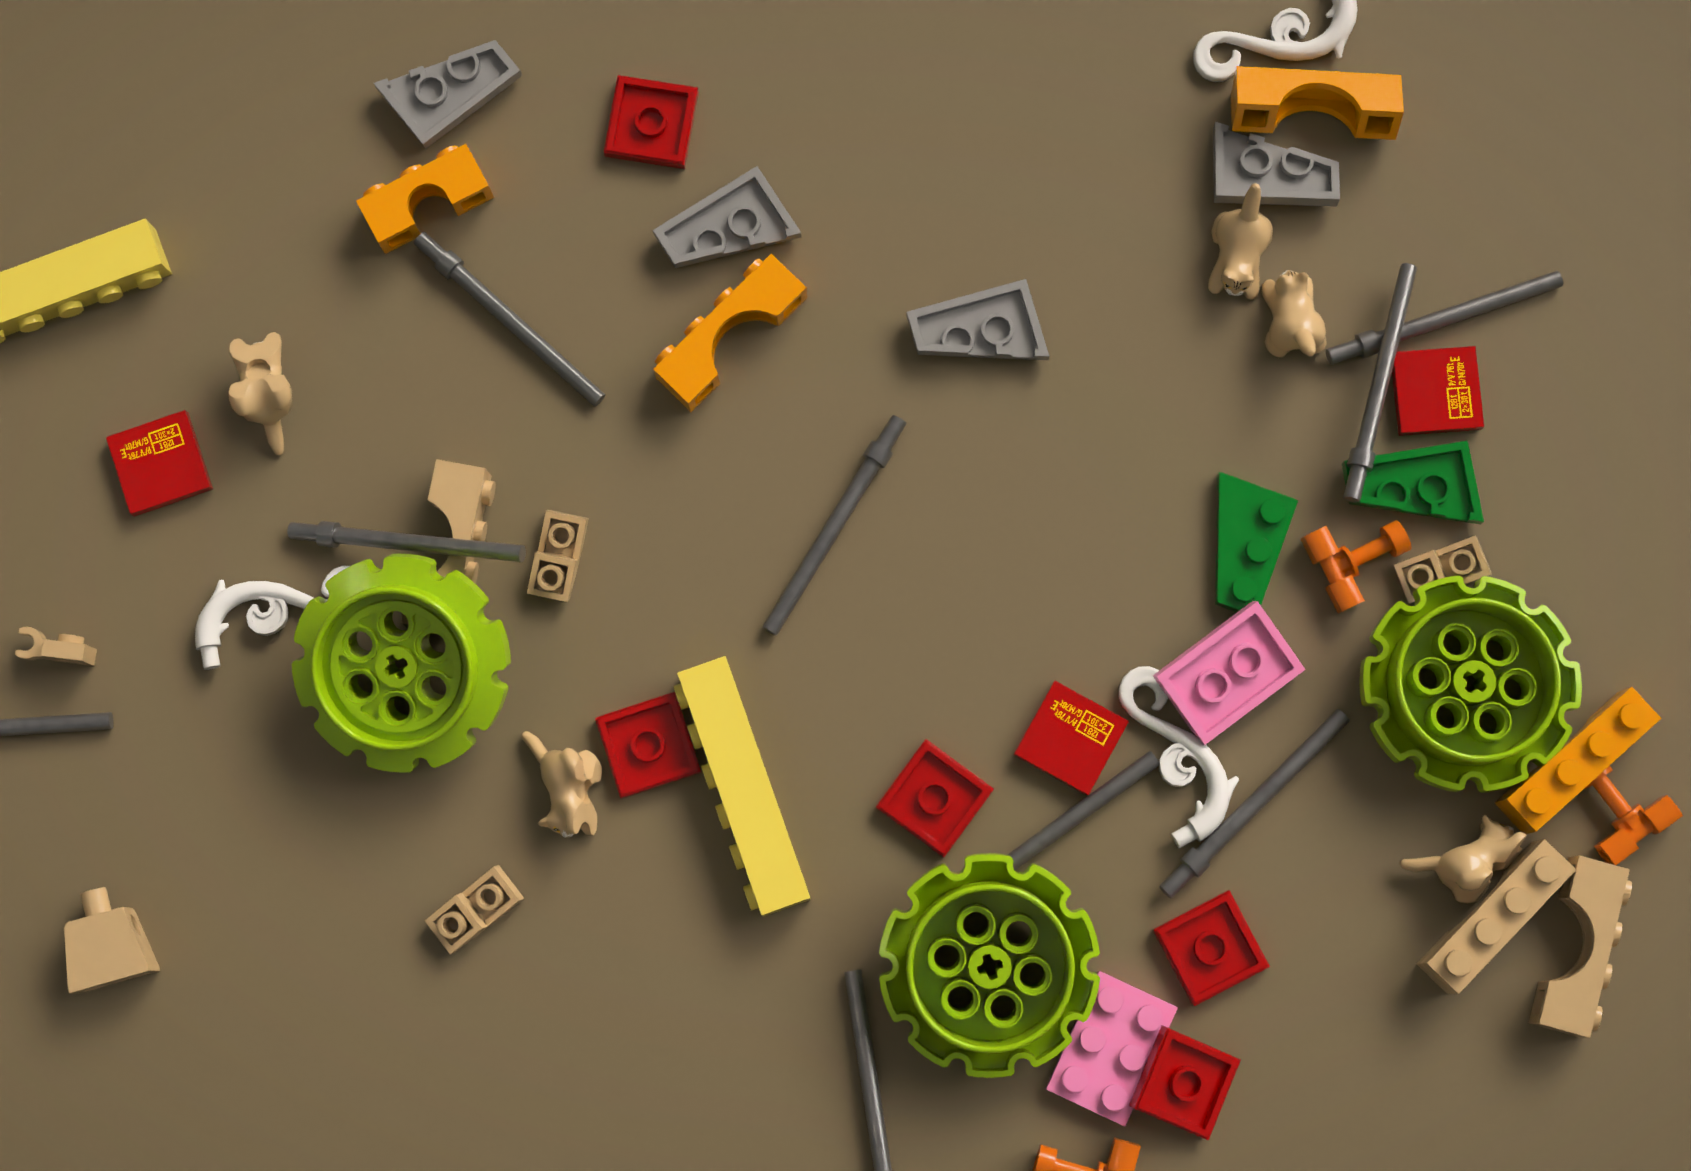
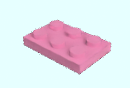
M1252 601L1155 673L1153 677L1193 734L1203 745H1206L1306 669L1259 602Z
M1098 971L1097 975L1100 977V983L1093 1009L1087 1021H1075L1070 1032L1072 1042L1061 1052L1045 1089L1122 1126H1126L1133 1110L1129 1104L1161 1025L1170 1027L1178 1007Z

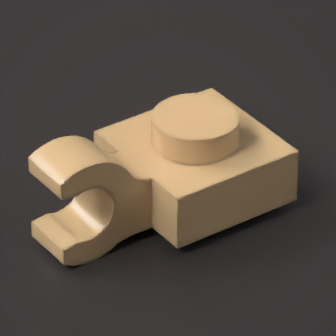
M19 628L20 634L28 637L32 636L34 640V645L30 650L15 651V655L22 659H49L56 662L95 665L97 649L84 644V637L59 634L58 641L47 640L45 635L35 628Z

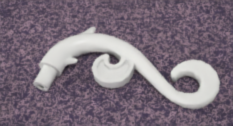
M1332 0L1333 6L1326 13L1327 18L1333 17L1330 26L1317 38L1305 42L1293 41L1289 38V33L1294 31L1300 39H1304L1309 31L1310 22L1307 14L1297 8L1282 10L1273 18L1270 26L1272 40L1228 31L1206 34L1198 41L1193 52L1194 66L1197 72L1206 80L1224 82L1230 79L1235 74L1236 66L1240 65L1241 54L1239 51L1233 50L1232 57L1228 62L1223 64L1216 63L1210 56V50L1215 45L1221 43L1237 45L1278 60H1311L1324 56L1334 50L1336 58L1340 59L1347 39L1356 23L1357 0Z
M350 566L334 568L326 576L321 588L324 596L329 597L325 583L334 575ZM219 580L213 595L198 616L195 627L196 650H201L204 670L220 667L217 647L221 646L220 635L229 627L228 623L222 622L234 607L251 600L261 599L268 601L270 608L267 612L262 613L257 604H252L248 609L246 618L248 626L256 634L269 636L276 634L285 627L288 620L287 604L305 609L308 602L314 599V597L284 584L269 581H248L232 585L226 589L224 580Z
M1150 666L1137 667L1130 670L1122 678L1119 686L1120 703L1127 713L1140 724L1175 743L1163 751L1159 759V772L1163 780L1170 786L1183 787L1191 783L1195 777L1197 768L1195 766L1190 768L1183 767L1181 761L1184 757H1191L1201 766L1207 781L1206 801L1204 805L1201 801H1197L1195 815L1187 819L1188 824L1171 833L1172 839L1178 848L1196 839L1201 842L1211 835L1224 820L1233 790L1239 778L1234 776L1227 780L1226 772L1218 757L1207 745H1203L1195 735L1138 708L1134 702L1133 692L1140 686H1148L1153 689L1155 703L1151 706L1152 710H1161L1166 704L1168 697L1153 677L1159 671L1158 669Z

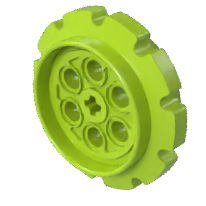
M391 554L384 558L382 569L377 568L371 559H365L340 571L325 583V587L329 592V598L325 599L318 596L310 600L295 630L294 642L303 647L305 654L303 657L292 662V676L300 704L303 707L313 706L319 712V718L314 723V728L332 747L345 756L351 755L357 749L362 750L367 757V766L377 770L406 773L413 771L419 765V758L426 759L433 768L456 759L475 745L476 738L473 735V728L485 731L493 725L503 707L508 692V685L499 680L497 673L498 670H504L511 664L509 642L502 621L499 619L492 621L484 615V608L489 604V598L472 580L458 570L448 573L445 577L440 576L436 571V561L425 556ZM394 611H399L407 617L409 623L407 631L398 629L393 623ZM358 632H364L370 636L372 640L371 651L364 650L359 646L357 642ZM431 633L438 634L444 639L446 644L444 653L437 652L431 647L429 643ZM404 658L408 665L399 669L395 661ZM359 674H364L371 679L373 683L372 693L365 692L359 687ZM431 676L440 677L446 685V693L444 695H440L432 690L430 686ZM395 696H400L407 700L410 706V713L408 715L397 711L394 705Z
M1459 575L1437 579L1413 591L1414 606H1408L1404 602L1398 601L1382 616L1373 629L1369 641L1377 647L1378 653L1376 657L1368 656L1361 662L1359 677L1361 703L1363 706L1374 707L1378 712L1376 721L1372 722L1369 727L1380 747L1395 763H1400L1406 758L1413 760L1416 765L1414 772L1416 779L1433 787L1452 792L1463 790L1467 780H1472L1476 784L1477 790L1481 793L1504 789L1518 784L1529 777L1527 771L1529 761L1539 767L1545 765L1564 747L1569 739L1572 727L1566 723L1564 713L1565 711H1573L1580 707L1582 697L1580 665L1576 661L1566 660L1563 655V650L1565 646L1571 643V639L1562 623L1546 605H1540L1535 609L1528 608L1525 604L1526 591L1507 581L1488 576L1478 579L1475 582L1474 588L1467 587L1464 584L1463 578ZM1445 635H1453L1458 638L1461 643L1459 655L1450 654L1444 648L1443 641ZM1488 640H1494L1502 646L1503 657L1501 661L1494 660L1488 655L1486 651ZM1421 668H1427L1434 672L1437 680L1434 689L1425 688L1420 683L1418 674ZM1473 676L1476 679L1473 683L1475 690L1467 692L1465 689L1467 685L1465 678ZM1507 679L1515 680L1521 687V696L1518 700L1511 699L1505 693L1504 684ZM1439 707H1445L1453 713L1454 724L1452 728H1445L1438 723L1436 712ZM1482 712L1489 713L1495 718L1497 727L1494 734L1486 733L1480 727L1479 718Z
M997 853L967 855L964 857V868L959 872L950 871L947 865L943 863L919 877L907 889V895L912 900L911 907L905 911L897 908L891 911L883 930L879 948L880 956L888 958L892 962V968L888 972L881 973L879 976L882 996L894 1022L907 1020L912 1024L913 1028L908 1034V1042L924 1057L941 1067H947L953 1059H961L965 1062V1071L968 1076L983 1078L1012 1076L1015 1072L1014 1065L1019 1059H1027L1033 1067H1038L1057 1056L1072 1042V1037L1067 1031L1068 1023L1072 1020L1087 1021L1096 1001L1100 977L1097 973L1087 970L1089 959L1100 954L1097 936L1093 924L1083 908L1070 910L1066 907V901L1071 895V890L1059 878L1043 867L1032 863L1024 872H1017L1013 868V858L1010 855ZM972 912H979L987 917V927L980 934H969L963 928L964 919ZM1023 921L1030 928L1027 940L1019 944L1010 942L1006 938L1008 926L1013 922ZM951 945L958 950L959 957L954 965L943 967L936 963L934 954L940 946ZM990 954L993 960H1001V963L995 966V974L988 975L985 969H977L978 966L983 964L982 957L984 955ZM1028 963H1037L1043 967V977L1034 985L1025 984L1020 980V971ZM955 987H966L972 992V1000L966 1007L955 1008L948 1002V995ZM998 996H1009L1015 1002L1012 1013L1006 1017L994 1015L990 1008L993 1000Z

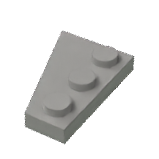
M493 40L451 55L446 61L426 68L420 66L409 70V74L390 81L386 78L375 82L374 85L422 146L427 149L518 80L522 74L498 42Z
M1215 122L1213 127L1214 203L1243 204L1248 189L1252 184L1257 183L1261 188L1260 204L1338 206L1340 200L1339 162L1292 146L1285 149L1264 142V137L1252 133L1248 137L1228 130V125Z
M758 166L653 230L654 236L675 268L802 237L799 228Z
M1026 279L906 312L918 355L1049 360V353Z

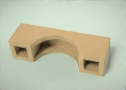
M436 459L428 501L446 515L451 525L453 538L485 541L487 522L482 520L485 506L492 505L496 489L495 481H491V474L486 468ZM449 555L445 563L437 571L440 576L445 577L448 573L458 570L476 584L479 564L474 562V557ZM403 614L401 623L408 628V619Z
M1545 839L1531 842L1503 872L1500 881L1488 896L1466 918L1446 932L1417 962V965L1447 994H1459L1577 869Z
M1578 855L1569 857L1567 860L1577 870L1561 886L1558 899L1574 912L1580 923L1583 934L1581 954L1575 965L1564 975L1553 980L1538 982L1529 1024L1575 1037L1590 1038L1592 1031L1596 1032L1601 1023L1603 1010L1601 1006H1598L1601 990L1606 989L1611 980L1612 965L1608 964L1611 948H1615L1618 945L1621 937L1622 923L1618 922L1621 905L1625 906L1629 901L1632 882L1628 880L1630 869Z

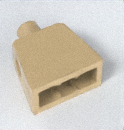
M106 887L92 889L80 894L86 917L67 922L64 925L69 993L82 994L160 971L159 964L133 908L120 907L111 910Z

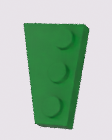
M1468 440L1376 455L1372 471L1367 472L1360 502L1349 501L1351 505L1479 525L1484 522ZM1348 460L1343 461L1341 464L1345 485H1347L1350 468L1347 467Z
M1219 471L1217 474L1218 510L1216 521L1215 605L1238 612L1252 601H1258L1260 605L1262 604L1298 500Z

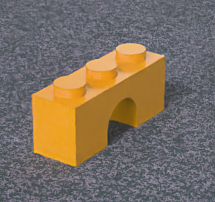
M464 144L460 147L454 145L443 149L437 154L435 160L423 166L417 164L408 167L401 172L400 178L387 185L380 183L368 188L363 193V197L356 200L377 242L384 253L387 254L416 239L421 234L414 220V212L419 202L430 196L443 197L452 204L455 212L460 216L493 199L494 196L467 144Z

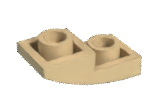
M546 510L538 551L534 554L527 594L569 602L589 518Z
M1476 535L1394 565L1409 604L1415 603L1413 591L1431 581L1459 575L1463 578L1464 584L1467 585L1483 576H1492Z
M500 865L492 867L465 891L456 894L428 917L425 922L451 955L525 898Z

